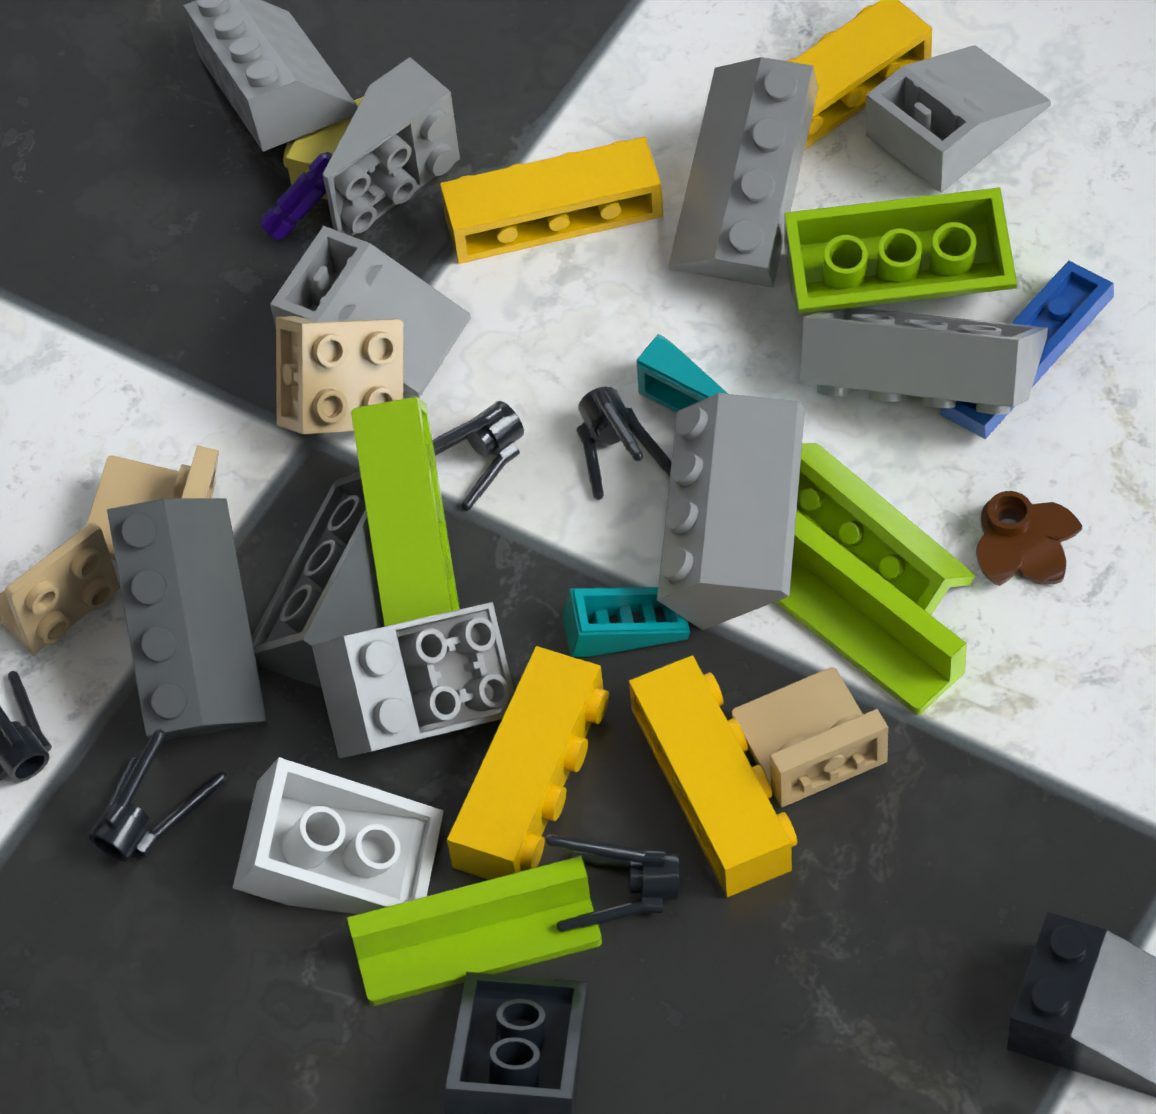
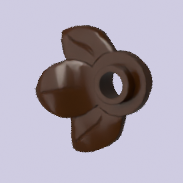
M1000 492L984 505L981 512L980 522L984 535L977 544V562L985 577L997 586L1009 581L1017 572L1023 578L1037 584L1060 583L1064 580L1067 562L1060 542L1076 536L1082 530V524L1069 509L1054 502L1032 504L1026 496L1019 492ZM1004 519H1012L1015 520L1017 523L1005 524L1000 521Z

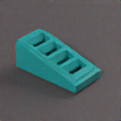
M660 334L654 337L636 360L639 394L675 413L717 393L728 394L680 349Z
M658 587L573 588L569 590L563 610V621L570 657L598 656L687 640L690 634L688 621L657 601ZM663 607L665 622H656L654 608ZM632 612H640L642 623H634ZM616 615L618 623H610L608 616ZM588 619H593L594 624H589Z

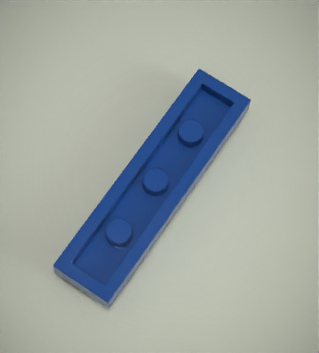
M1068 260L1013 320L1011 324L1048 328L1047 340L1032 387L1114 297L1113 282ZM956 401V407L940 408L941 416L984 439L1008 415L977 412L976 403Z

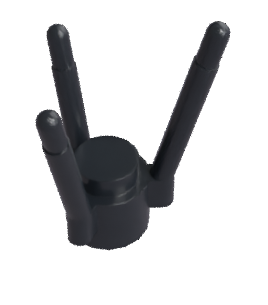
M606 386L599 387L582 397L578 410L584 422L577 427L576 431L583 443L594 499L601 500L604 496L595 444L597 440L605 445H612L621 441L632 458L638 462L643 459L644 455L634 439V435L662 470L670 477L672 461L640 424L633 409L625 407L616 389Z
M496 401L472 420L433 440L435 456L466 439L479 455L486 457L491 453L496 456L461 503V508L465 511L473 507L503 467L520 454L514 442L524 435V428L515 411L503 401Z
M10 671L8 679L25 726H22L18 721L11 722L0 706V781L8 776L12 782L17 783L29 780L44 769L50 759L48 752L51 750L52 745L40 729L19 674L16 671Z
M157 729L152 734L140 757H132L129 760L104 813L89 833V838L103 852L123 862H127L134 851L143 857H147L161 837L227 781V774L224 772L216 774L152 829L147 831L145 825L149 817L139 807L132 804L131 800L165 737L164 731Z
M553 834L545 837L546 845L569 850V859L582 856L583 863L627 868L629 893H640L641 898L640 900L561 920L556 924L559 932L585 928L640 913H662L663 900L678 899V852L641 850Z

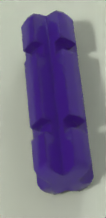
M332 153L319 154L309 165L310 171L307 173L303 172L277 200L278 205L275 208L271 207L261 218V227L273 239L285 238L296 226L295 221L298 219L302 220L326 194L323 172L333 155Z

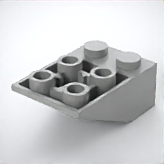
M973 45L904 65L866 94V136L942 193L1051 106V100L982 49Z
M411 57L369 85L323 172L332 225L336 231L350 236L364 232L376 219L397 204L406 202L415 191L436 176L448 172L454 163L460 160L451 91Z
M323 226L270 303L275 329L276 317L298 316L318 322L389 318L402 320L403 392L420 398L471 319L469 312L371 243Z
M493 602L350 634L312 645L339 758L367 753L503 719L515 693Z

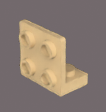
M298 316L276 317L277 426L301 434L354 431L351 417L352 409L403 399L402 320L389 318L318 322Z
M197 445L191 466L181 464L179 471L113 455L107 458L86 526L94 522L102 529L111 559L115 560L107 509L159 499L212 498L216 485L219 450Z
M94 522L89 523L9 584L0 593V623L32 655H35L46 645L59 641L72 625L90 611L103 607L113 594L120 589L102 529Z
M834 667L825 669L732 710V718H735L740 724L748 749L757 765L759 764L764 770L771 790L781 808L887 763L888 726L878 708L866 714L861 712L842 677Z

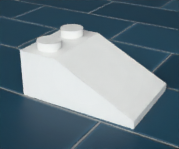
M279 757L257 781L233 889L288 906L362 914L426 897L444 810Z

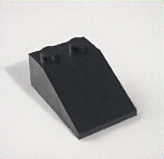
M1047 911L1010 1017L1007 1050L1156 1097V957L1106 929Z
M466 972L445 1088V1114H575L587 981Z

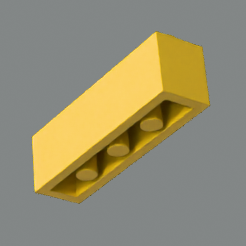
M880 0L874 5L864 7L851 21L835 32L826 33L816 45L797 58L787 60L788 62L814 66L819 88L805 150L865 109L866 94L902 66L931 58L932 27L899 0Z
M646 136L627 141H616L609 145L583 151L567 152L560 156L526 164H515L508 168L482 174L466 175L455 180L440 183L445 218L458 264L663 217L661 182Z
M538 646L535 647L447 838L452 868L491 880L538 866L545 844V839L542 837L548 820L556 821L559 818L566 799L567 791L564 784L570 771L578 772L587 753L588 740L585 737L592 723L599 724L602 721L607 709L609 691L603 690L600 665Z
M692 655L629 680L632 712L726 897L791 872V847L797 845L794 828L785 812L776 815L769 801V798H772L771 786L762 767L759 764L751 767L744 753L748 750V746L740 724L735 718L727 720L720 706L724 703L723 696L714 675L711 672L703 675Z

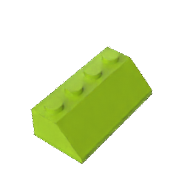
M1000 187L785 212L784 247L790 288L798 314L1017 289V279Z

